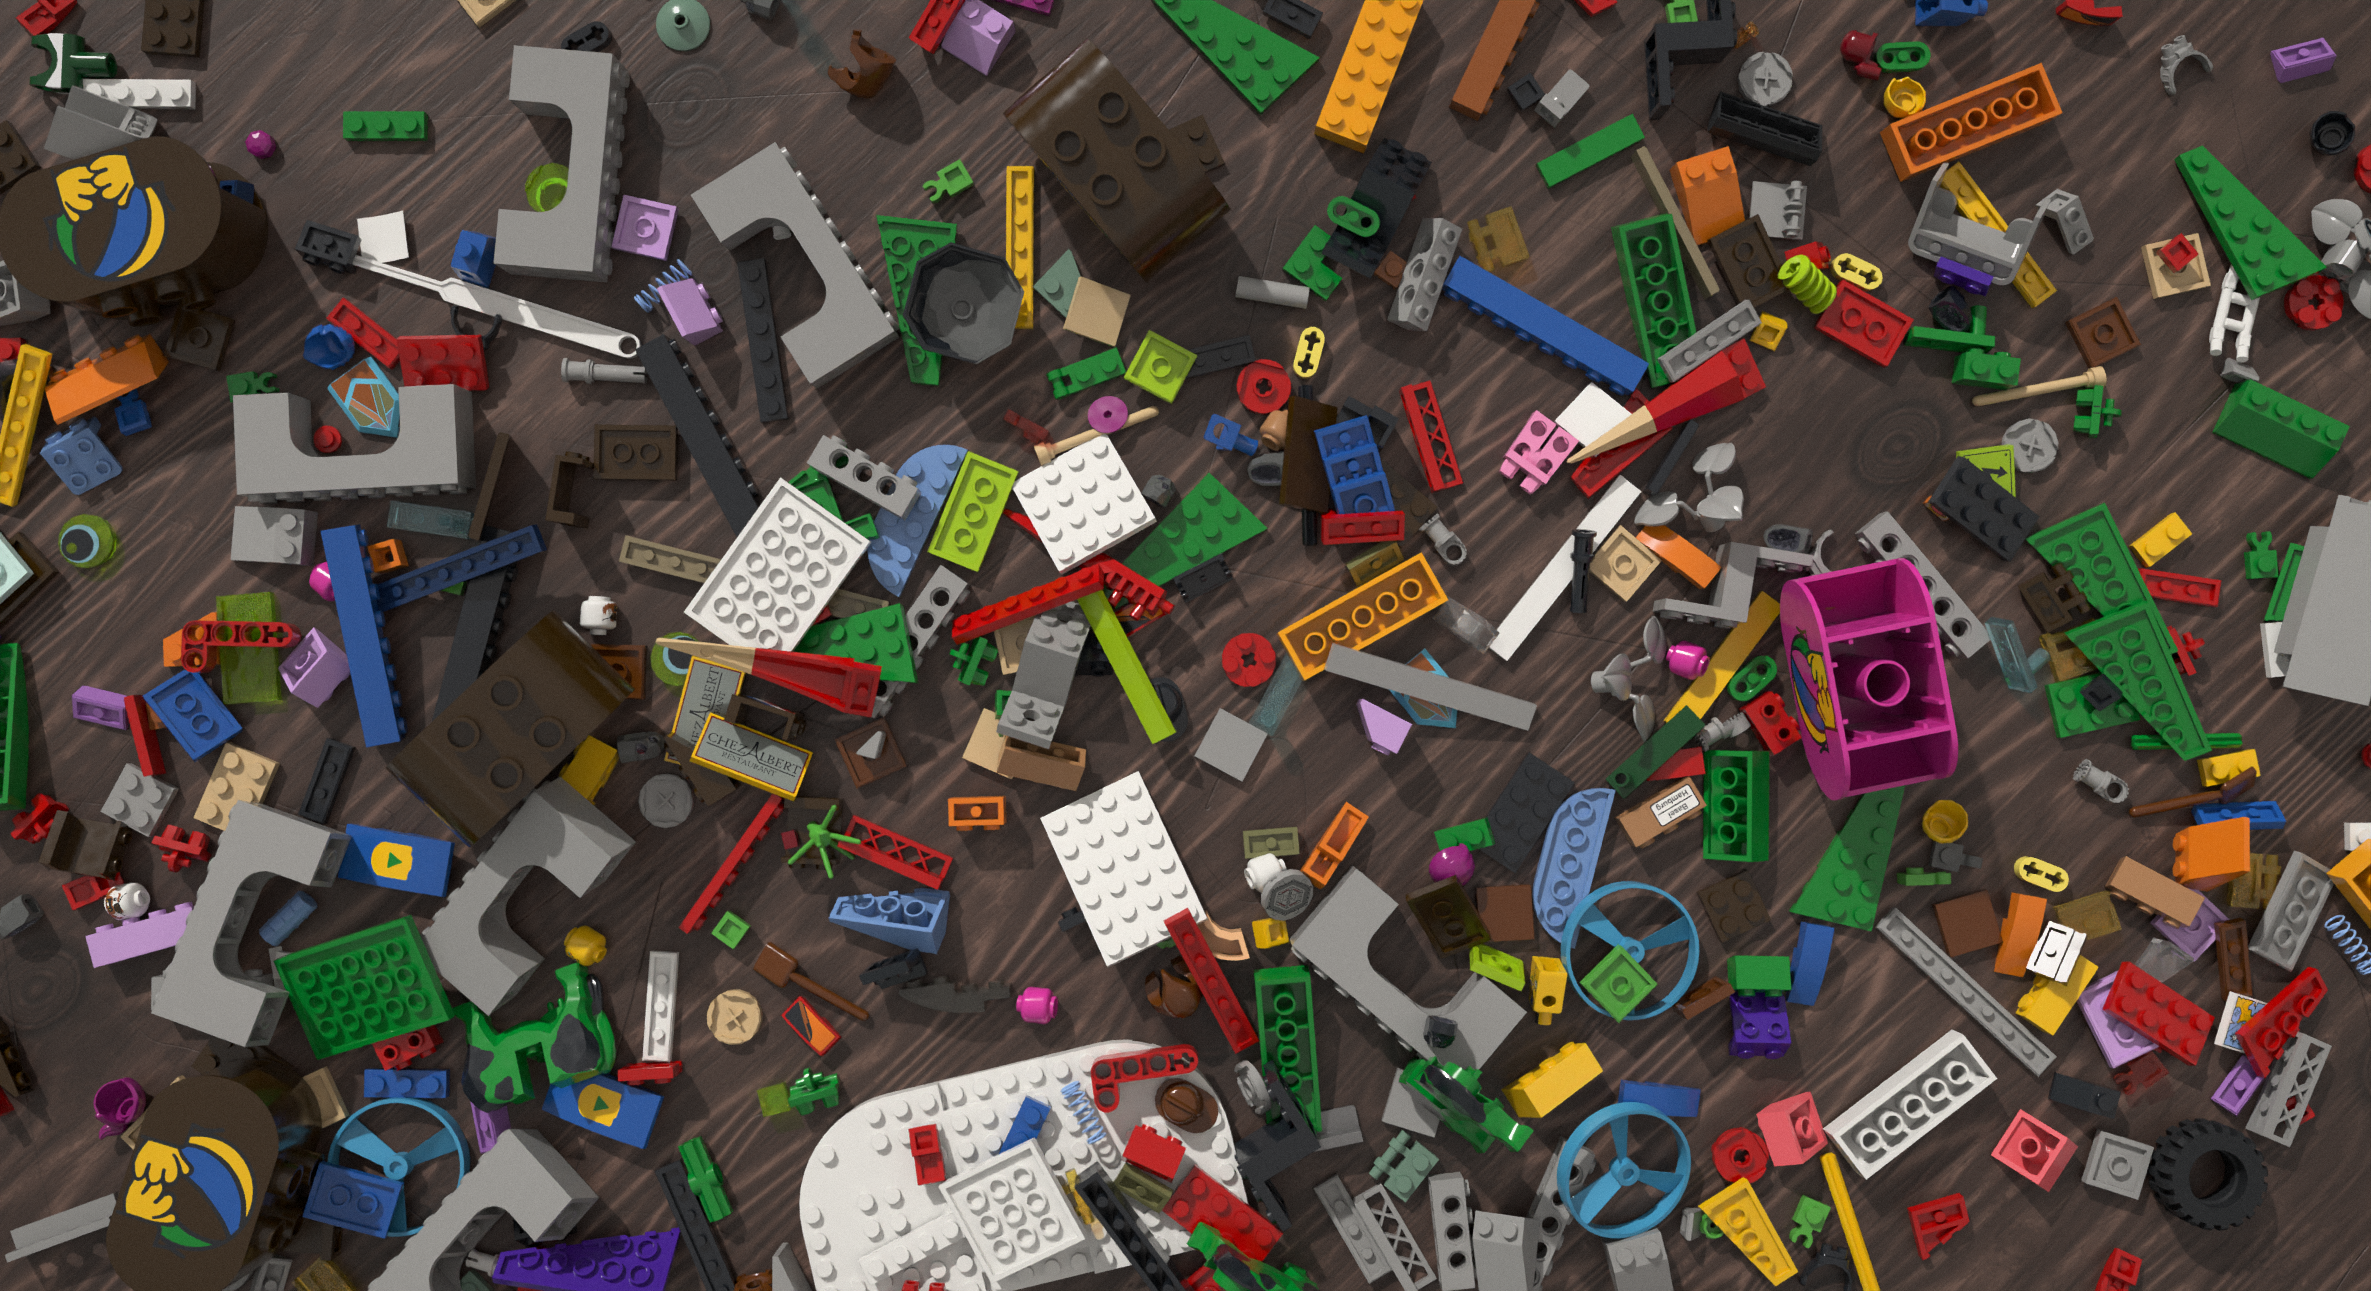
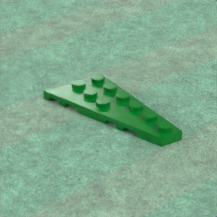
M1151 0L1260 116L1319 61L1320 57L1213 0Z
M2203 145L2180 154L2174 159L2251 301L2317 274L2327 268Z

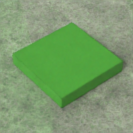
M1619 944L1579 982L1618 1023L1658 985Z

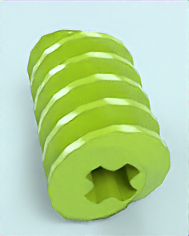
M1797 255L1790 258L1783 264L1778 273V279L1783 280V284L1790 288L1793 294H1796L1799 301H1803L1805 307H1809L1812 314H1818L1826 310L1836 297V286L1805 255Z

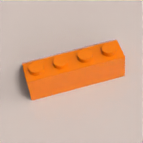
M139 334L124 341L125 345L118 349L112 346L99 353L100 357L91 361L90 358H86L74 365L75 369L69 372L62 369L49 377L51 381L44 389L56 424L59 425L157 379L169 361L166 356H163L164 353L151 334L142 338Z

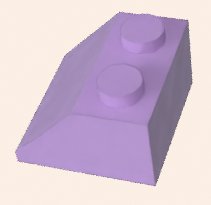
M965 0L946 32L941 48L985 76H988L1016 32L1014 23L980 0Z
M691 278L657 288L681 336L694 346L723 331L719 324L723 322V319L716 307L711 309L707 301L710 295L703 283L698 284Z
M314 627L278 668L290 692L317 708L324 701H327L338 684L350 675L347 654Z
M1358 699L1356 705L1367 740L1373 743L1371 748L1387 756L1390 752L1397 754L1412 724L1364 699Z

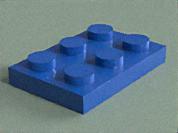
M183 670L143 695V699L194 763L243 732V728L199 673Z
M322 1161L319 1163L302 1217L385 1239L388 1236L404 1182Z

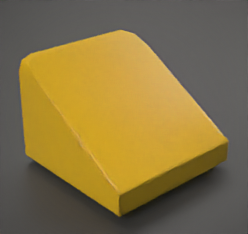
M1762 311L1759 316L1762 323L1754 328L1750 341L1775 351L1787 329V322Z
M1268 918L1252 922L1257 948H1270L1289 943L1285 920Z

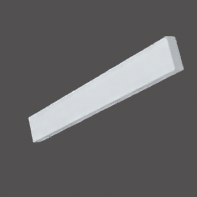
M1618 475L1576 528L1597 532V536L1594 537L1593 552L1641 493L1637 487L1621 475ZM1573 535L1568 538L1485 643L1489 649L1503 660L1508 661L1573 579L1574 561L1570 558V553L1574 549Z

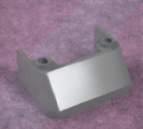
M72 85L65 108L57 106L44 149L75 160L151 137L157 119L150 114Z
M1943 162L1931 181L1909 237L1908 245L1910 250L1916 255L1938 262L1940 257H1944L1994 276L1992 283L1997 285L2011 283L2017 275L2051 200L2045 198L2033 221L2026 218H2018L2009 224L2006 233L1953 214L1957 205L1956 197L1952 192L1940 188L1949 163Z

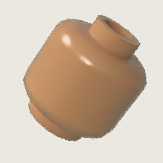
M1288 410L1272 411L1260 427L1261 441L1271 450H1284Z

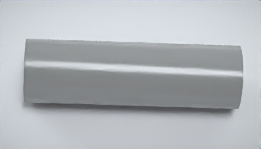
M1239 276L1235 297L1306 309L1310 287Z

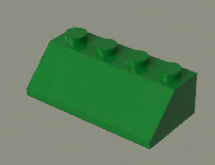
M2250 379L2234 385L2212 433L2298 474L2313 479L2339 451L2350 426Z
M1707 750L1704 752L1706 773L1704 774V801L1707 806L1703 810V859L1742 862L1769 861V751Z

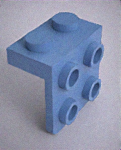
M95 416L88 420L81 418L69 426L70 429L63 433L56 431L46 437V443L40 452L75 495H80L119 475L122 471L121 464L97 436L101 423Z

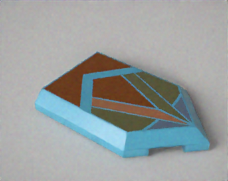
M373 357L362 360L328 386L329 392L359 432L398 438L400 429L398 427L400 419L399 393Z
M1425 648L1405 664L1448 677ZM1389 690L1416 724L1456 728V709Z

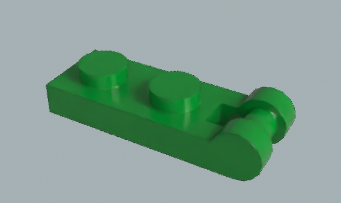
M1116 347L1061 369L1050 371L1046 376L1048 381L1052 382L1055 389L1053 391L1055 400H1059L1126 374ZM1070 376L1072 385L1065 386L1062 378Z

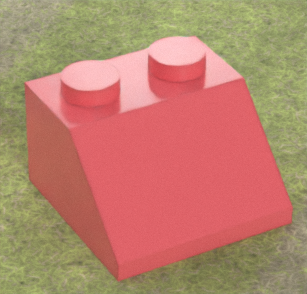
M1805 1092L1769 1104L1756 1114L1759 1128L1763 1132L1774 1167L1804 1164L1828 1144L1811 1092Z
M2020 1109L1991 1155L2049 1192L2078 1146L2069 1138Z

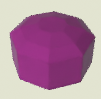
M262 130L251 132L245 141L247 151L260 159L271 157L276 149L274 138Z

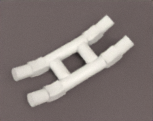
M2231 264L2222 283V292L2214 324L2210 331V354L2213 356L2222 354L2225 329L2239 332L2235 348L2237 350L2236 360L2242 363L2248 361L2252 337L2251 332L2260 297L2251 301L2248 294L2244 295L2234 292L2239 277ZM2231 303L2246 306L2242 322L2227 318Z

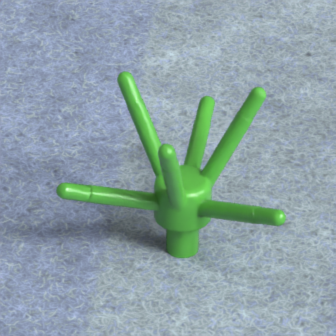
M832 805L822 825H818L814 821L808 823L807 829L810 840L788 860V864L792 865L815 844L820 850L829 879H833L834 875L825 847L829 844L853 860L855 855L837 847L838 844L832 839L858 845L861 844V840L828 831L827 826L837 809L836 805Z

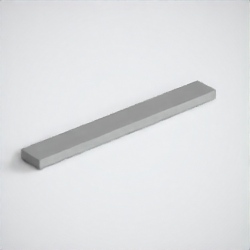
M1332 643L1324 667L1326 671L1527 731L1537 707L1535 703L1335 643Z
M1892 907L1876 924L1875 928L2035 1076L2039 1077L2057 1057L1897 908Z

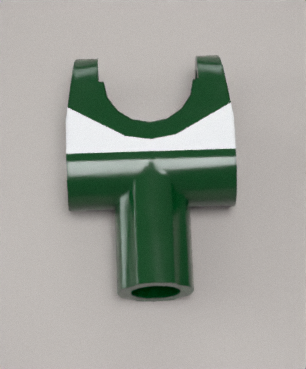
M61 33L35 35L31 38V46L49 51L52 62L47 71L37 74V76H31L29 85L44 91L69 94L72 85L83 89L84 77L114 78L117 74V62L112 53L85 52L86 39L78 35Z

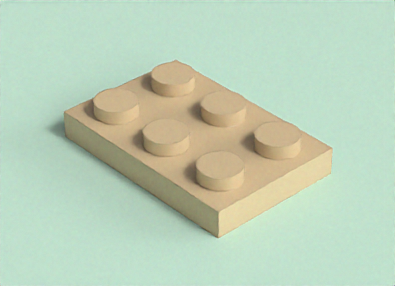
M231 742L225 743L194 818L225 831L230 821V810L236 805L238 800L263 804L280 763Z

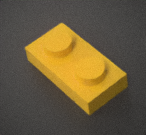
M2175 512L2169 514L2128 547L2143 566L2147 568L2155 564L2192 535V533Z
M2255 749L2197 759L2202 786L2208 787L2226 783L2251 766L2257 772L2256 777L2261 776Z

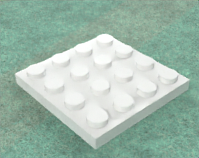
M1107 434L1087 441L1055 458L1050 463L1037 468L1016 480L1012 487L1061 575L1157 522Z
M1035 1137L942 1182L938 1186L991 1284L1079 1243L1088 1236Z

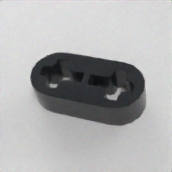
M594 21L564 38L561 43V49L572 50L571 45L575 43L579 46L578 51L599 52L610 45L612 34L604 23ZM596 30L602 33V39L599 41L594 38Z

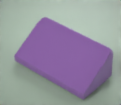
M2324 38L2273 50L2270 53L2279 83L2329 71L2337 56Z
M82 686L72 694L73 718L127 730L129 719L124 703V697L127 696L89 686Z
M2242 1055L2214 1093L2211 1100L2237 1118L2265 1078L2257 1076L2248 1058Z
M471 1102L481 1154L490 1151L497 1143L498 1136L505 1130L511 1129L507 1105L499 1110L486 1113L478 1109Z

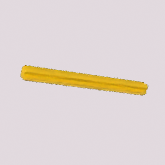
M1832 1152L1820 1156V1161L1863 1291H1880L1836 1155Z

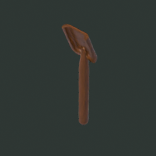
M2251 766L2224 783L2220 791L2202 792L2135 806L2129 809V815L2136 818L2209 803L2218 800L2221 804H2227L2254 787L2257 772Z
M772 942L767 943L753 967L754 971L780 988H784L789 980H792L798 986L859 1020H868V1011L809 978L795 973L798 960Z

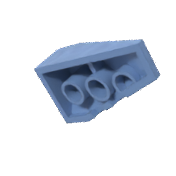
M917 888L914 889V893L899 894L898 891H890L887 896L874 897L872 894L838 897L829 916V921L909 950L918 948L919 952L937 954L946 933L950 893L943 890Z

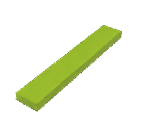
M1103 590L1077 599L1152 744L1176 733Z

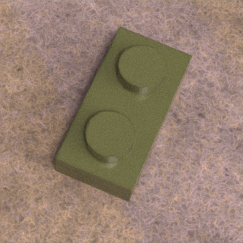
M1382 541L1348 561L1345 565L1354 583L1359 587L1400 563L1404 558L1396 541Z
M1297 826L1243 831L1245 859L1256 858L1269 853L1275 856L1299 854Z
M1127 1162L1113 1181L1120 1191L1158 1214L1169 1201L1174 1191Z

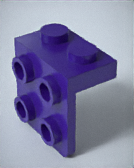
M1940 257L1934 273V277L1946 284H1954L1972 294H1980L1985 297L1994 277L1944 257Z
M1738 992L1731 994L1729 1002L1734 1035L1728 1044L1729 1055L1738 1056L1742 1059L1754 1056L1778 1059L1784 1056L1791 1045L1784 995L1782 994V997H1765V992H1755L1753 997H1739Z

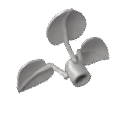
M2331 199L2321 202L2311 211L2312 227L2315 236L2321 242L2330 245L2347 240L2351 232L2355 234L2354 227L2363 218L2360 207L2344 199ZM2360 270L2354 274L2349 282V297L2355 308L2361 314L2371 319V271Z
M1732 443L1716 444L1705 448L1695 456L1692 463L1693 469L1698 474L1706 473L1705 479L1709 493L1707 498L1697 505V511L1691 509L1683 501H1677L1678 496L1675 492H1661L1651 496L1641 505L1635 517V525L1661 526L1667 524L1678 515L1679 507L1691 514L1694 520L1699 519L1707 532L1718 531L1724 526L1725 521H1742L1744 495L1741 489L1736 486H1724L1713 491L1711 482L1712 473H1725L1733 465L1736 458L1735 446Z
M1651 616L1644 628V645L1648 652L1646 657L1630 663L1626 654H1619L1604 671H1595L1591 677V685L1595 693L1611 692L1612 696H1617L1621 701L1628 698L1634 700L1636 704L1633 707V717L1644 743L1649 740L1654 728L1655 709L1648 695H1642L1640 698L1638 695L1630 694L1632 689L1630 674L1632 667L1649 662L1652 658L1655 664H1660L1665 657L1666 637L1660 622L1655 616Z

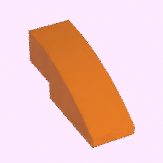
M1665 525L1644 526L1635 537L1660 558L1665 565L1675 573L1679 572L1698 589H1705L1722 568L1710 557Z
M1348 802L1340 809L1300 870L1310 879L1312 885L1318 889H1322L1327 884L1369 816Z
M2011 893L2007 919L2003 918L2001 937L2003 942L1998 945L1994 972L2019 977L2024 976L2027 964L2039 937L2047 899Z

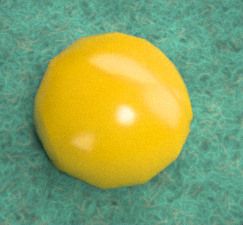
M1909 77L1896 80V78L1892 79L1884 93V106L1888 113L1896 118H1906L1919 113L1926 103V91L1920 83Z
M1953 800L1936 801L1922 817L1923 831L1930 839L1940 844L1953 843L1968 828V814L1962 805Z

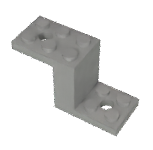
M1736 542L1719 545L1715 562L1722 568L1712 579L1709 604L1704 605L1665 598L1654 601L1653 612H1659L1660 618L1676 620L1677 618L1683 619V617H1687V622L1703 624L1713 621L1714 627L1737 628L1738 624L1747 623L1755 568L1767 569V567L1777 566V571L1802 572V568L1812 566L1813 555Z
M1068 602L1035 616L1023 646L1012 692L997 726V733L1043 748H1050L1068 701L1080 655L1091 628L1080 604ZM1026 718H1032L1035 721H1029Z

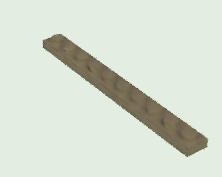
M625 535L619 562L701 583L706 582L721 561L718 558ZM838 589L827 605L833 614L832 616L845 618L887 607L890 605V602Z

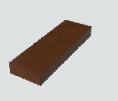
M2240 917L2214 923L2221 998L2227 1002L2230 991L2247 997L2253 996L2246 921Z

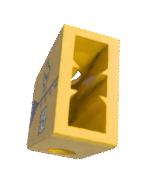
M1532 956L1529 1002L1533 1011H1536L1535 1023L1540 1025H1551L1552 1013L1560 1014L1562 1012L1567 972L1559 958Z

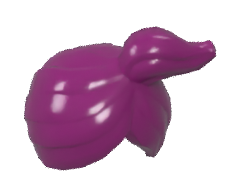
M1460 843L1459 846H1452L1441 850L1432 858L1429 864V873L1435 883L1456 875L1462 886L1468 883L1475 869L1473 856L1463 843Z
M130 1077L120 1078L119 1080L106 1083L97 1091L93 1102L96 1111L95 1118L105 1124L99 1131V1139L103 1140L107 1136L122 1134L129 1127V1123L136 1121L144 1112L146 1095L142 1086L136 1080Z

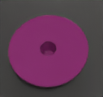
M1113 396L1097 399L1088 410L1090 425L1101 433L1118 431L1124 426L1128 418V410L1125 403Z

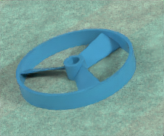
M1621 881L1596 889L1575 907L1563 931L1561 961L1567 972V980L1570 986L1585 1003L1598 1012L1612 1017L1604 1008L1592 1003L1585 996L1573 975L1570 948L1577 924L1614 947L1618 944L1621 945L1637 963L1643 959L1645 950L1689 940L1687 964L1675 988L1655 1005L1639 1011H1634L1633 1009L1623 1020H1640L1658 1015L1674 1005L1684 995L1697 970L1699 940L1692 918L1677 899L1667 892L1646 883ZM1627 888L1647 889L1655 891L1668 899L1678 910L1682 918L1643 940L1637 941L1631 937H1623L1594 903L1603 896Z
M387 1097L363 1107L350 1116L338 1130L328 1155L329 1163L339 1165L340 1150L343 1147L383 1166L384 1173L388 1178L403 1182V1177L412 1172L414 1165L458 1150L460 1175L457 1188L460 1185V1180L470 1172L469 1147L459 1124L442 1107L423 1098ZM389 1103H403L417 1106L430 1112L445 1125V1128L409 1153L404 1151L396 1153L357 1119L373 1107ZM404 1185L388 1233L390 1237L416 1234L424 1227L419 1225L407 1228Z
M1622 1102L1607 1106L1585 1119L1571 1134L1562 1150L1557 1167V1187L1561 1201L1567 1211L1582 1227L1596 1235L1606 1238H1627L1641 1234L1665 1219L1680 1201L1690 1176V1148L1681 1129L1659 1109L1639 1102ZM1628 1115H1652L1663 1119L1669 1124L1675 1135L1678 1148V1161L1675 1173L1639 1169L1627 1156ZM1609 1122L1617 1156L1609 1163L1608 1172L1570 1198V1173L1579 1150L1595 1131ZM1638 1180L1666 1192L1660 1201L1648 1212L1627 1223L1598 1225L1590 1222L1622 1185L1630 1186Z

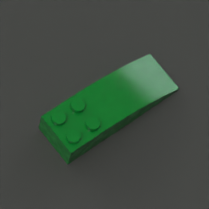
M1671 213L1660 214L1611 227L1631 320L1642 359L1649 363L1646 372L1652 388L1673 383L1669 382L1657 359L1696 333L1674 220Z
M19 643L0 644V811L25 809L29 725L25 672L21 645Z
M1308 965L1255 969L1254 982L1262 1077L1266 1075L1263 1065L1273 1060L1313 1123L1316 1132H1322ZM1271 1097V1109L1266 1112L1267 1124L1282 1115L1277 1100L1274 1102Z

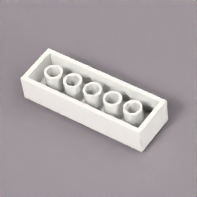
M1950 1030L1824 1127L1823 1130L1853 1170L1867 1180L1997 1078L1966 1037L1959 1032Z

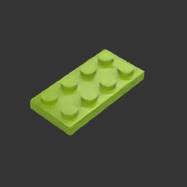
M968 451L927 552L979 573L1019 471Z

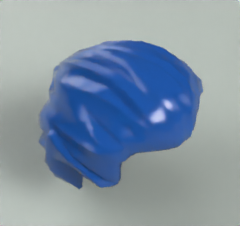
M321 324L314 327L307 335L303 357L321 368L334 370L345 366V363L349 362L350 358H353L355 343L352 335L343 330L342 327H337L333 324L324 326Z

